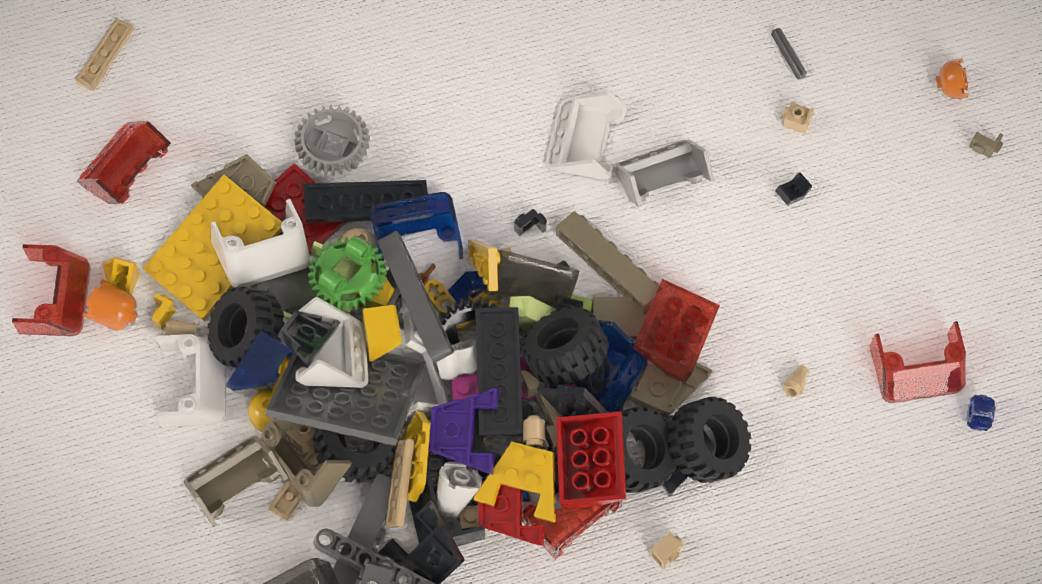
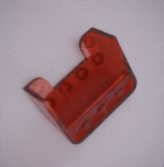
M149 121L128 122L118 130L79 176L77 182L107 204H123L130 197L129 187L135 182L134 178L136 175L142 173L147 168V162L151 158H162L168 152V146L171 142Z

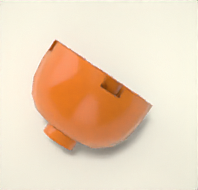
M963 58L946 62L940 69V76H936L937 88H942L943 93L952 99L968 98V94L964 93V89L968 90L966 68H962L960 64L964 63Z

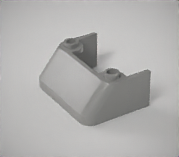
M682 140L623 160L615 165L629 201L637 207H641L642 202L646 201V198L649 196L648 192L682 180L691 182V184L700 183L703 181V178L710 182L715 181L707 150L691 140Z

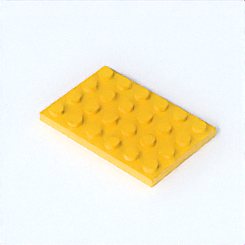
M223 175L142 268L203 321L215 309L214 305L216 301L220 300V296L233 288L212 245L211 223H216L222 238L237 236L242 240L244 246L276 237L282 231V222L226 175Z

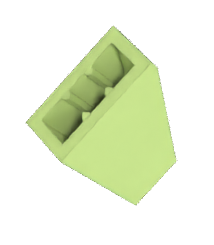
M530 296L511 297L509 307H518L519 327L525 333L531 330V326L535 322H539L541 317L544 315L548 316L550 312L556 310Z

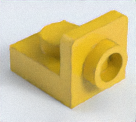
M155 293L153 298L160 307L154 310L152 320L155 327L163 330L165 328V321L171 319L176 308L170 297L164 294L160 296Z

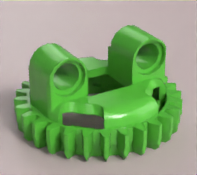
M353 236L350 240L348 237H345L344 242L337 238V244L335 245L329 241V248L323 245L322 249L324 252L317 251L318 259L312 258L311 260L314 265H309V270L311 271V273H308V277L311 279L309 284L313 287L312 292L317 294L316 297L323 299L334 307L338 305L339 310H342L344 306L348 312L351 306H354L356 310H358L359 304L366 307L365 301L367 300L373 303L372 296L379 297L377 289L383 290L382 283L386 282L384 275H387L385 261H382V254H378V248L372 249L371 242L367 243L358 236ZM344 256L361 266L349 283H347L345 277L333 270ZM371 261L373 262V265H374V273L372 272V264H371ZM357 292L360 295L358 299L356 296L345 298V301L341 299L343 294Z

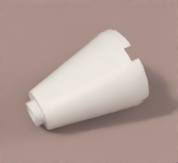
M447 462L441 467L436 492V500L441 518L448 516L456 518L478 492L482 484V478L476 470L473 469L471 472L466 469L467 465L459 462Z

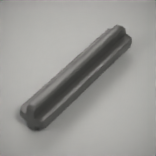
M776 28L772 30L771 36L796 78L802 79L806 77L807 71L782 29Z

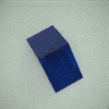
M478 271L464 272L448 289V292L459 305L461 304V298L468 302L469 296L473 299L488 289V284H484L483 277H479Z

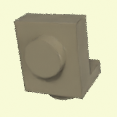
M976 132L969 147L976 153L991 158L993 153L998 154L1004 143L1001 142L1003 134L1000 133L996 140L993 141Z

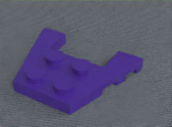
M492 388L480 394L476 393L461 400L457 399L432 407L429 451L493 475L495 455L493 453H472L475 409H498L499 390Z

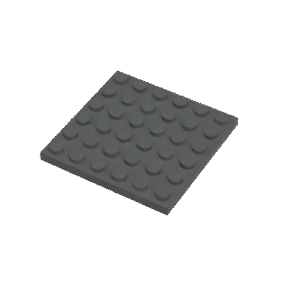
M367 351L368 384L363 388L306 386L296 381V371L301 367L308 368L309 366L293 353L266 409V416L396 446L424 373L426 362L386 353L371 362L369 361Z

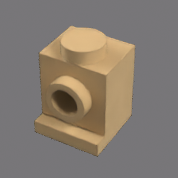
M791 102L790 106H785L781 116V118H784L783 126L806 134L815 108L811 107L809 109Z
M297 424L291 431L288 430L286 432L289 443L303 455L315 443L313 441L315 427Z
M670 532L650 548L649 555L664 571L668 566V561L672 563L681 555L680 550L684 543L677 535L673 536Z

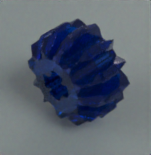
M980 394L974 395L970 399L966 417L967 425L970 429L982 432L988 431L992 427L996 409L995 401L992 397Z

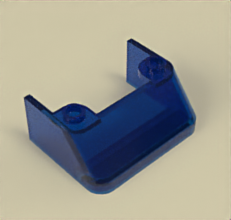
M437 192L380 203L371 209V221L376 246L379 251L378 254L383 256L378 240L396 230L400 235L436 229L440 240L456 242L459 260L463 259V245L453 199L450 194Z
M598 320L608 341L607 356L610 363L609 374L605 373L603 381L607 380L608 382L604 390L600 394L591 395L608 412H619L646 369L647 357L615 322ZM549 386V388L557 389V386Z
M260 331L230 377L226 387L239 395L273 390V385H275L281 375L278 373L279 367L286 356L292 357L293 352L284 344Z

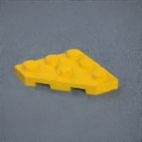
M420 411L415 412L401 439L415 440L407 495L408 500L414 502L423 493L426 484L430 422L424 412ZM395 456L393 457V459L391 460V462H390V464H389L390 467L392 468V470H393V466H394V458H395Z

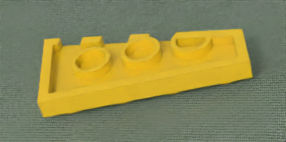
M477 239L468 240L469 262L478 271L479 277H483L484 284H488V290L498 291L497 264L500 263L499 251H497V248Z

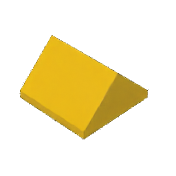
M395 305L363 309V328L369 361L373 362L402 344L397 310Z

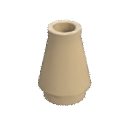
M174 319L165 321V335H195V323Z
M798 365L796 370L784 382L783 390L787 395L798 397L803 393L809 373L805 366Z

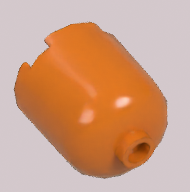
M101 280V287H95L86 302V306L89 309L88 312L85 311L83 313V316L115 331L126 328L129 323L133 324L138 316V313L135 312L137 308L135 298L108 281Z

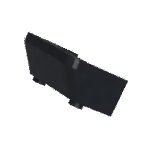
M437 454L428 457L426 484L423 493L420 494L416 502L409 500L419 544L431 531L415 515L430 500L439 513L431 478L439 477L440 469L445 463L456 462ZM448 516L442 518L457 546L485 540L484 526L462 531L461 524L455 517Z

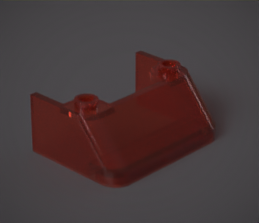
M23 244L22 248L29 261L45 262L49 266H58L52 304L45 303L39 305L34 311L33 319L12 318V324L17 332L22 335H78L81 333L84 325L83 313L86 309L91 271L88 260L56 245Z
M958 321L953 322L947 333L949 344L944 349L945 360L904 366L903 359L898 353H884L879 333L874 335L869 347L880 392L886 402L898 403L956 394L963 390L966 384V350Z

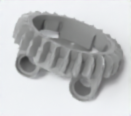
M331 104L329 109H325L322 105V111L319 112L315 108L314 115L307 113L308 119L302 118V124H298L297 128L299 131H295L296 138L294 139V143L297 145L295 150L299 152L298 158L303 159V165L308 164L309 170L316 167L317 174L323 170L324 176L327 175L328 171H331L332 176H335V171H339L343 175V169H346L348 172H351L350 168L356 169L359 163L363 162L362 157L367 156L366 149L370 148L368 143L370 141L369 129L366 128V123L362 121L361 116H356L354 110L349 113L348 107L341 110L340 105H338L337 109H333ZM328 115H331L332 120L319 126L315 125L316 119L319 122L328 119ZM354 129L357 131L359 141L354 133ZM327 133L347 139L339 156L322 151L328 140Z

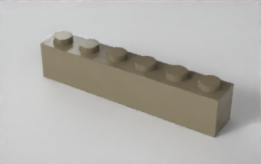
M573 211L557 225L556 236L640 313L646 314L661 301L663 290L659 283L652 281L642 268L636 267L629 256L623 255L613 242L606 240L600 230L593 228L583 215Z

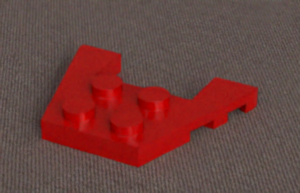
M501 484L494 506L478 502L479 527L484 526L485 529L538 546H544L543 525L522 526L521 489Z

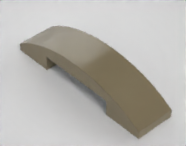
M523 370L521 371V387L527 399L533 396L536 397L549 425L545 432L546 441L551 451L556 454V418L559 417L558 412L537 391L540 382L529 372Z

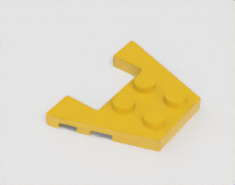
M511 442L494 467L493 475L489 474L473 500L494 506L501 484L540 495L534 516L555 523V454L550 451Z

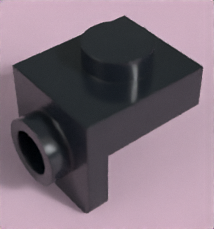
M799 172L791 181L779 185L775 192L789 206L804 199L811 190L812 185Z
M533 208L528 213H523L516 218L514 231L520 237L536 225L544 233L547 228V220L542 213H537Z

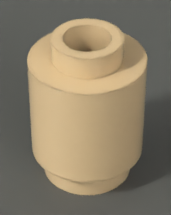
M528 416L523 421V442L526 446L538 449L543 448V443H545V420L541 419L540 416Z

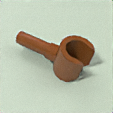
M432 264L426 272L419 273L424 286L429 280V275L436 268L435 264Z

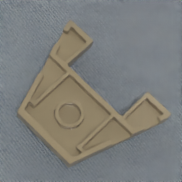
M246 154L225 165L218 172H212L206 176L207 178L199 182L196 181L190 186L204 198L223 175H226L265 207L277 182Z
M637 337L629 400L669 417L711 376L713 370L695 362L687 380L647 363L655 344Z

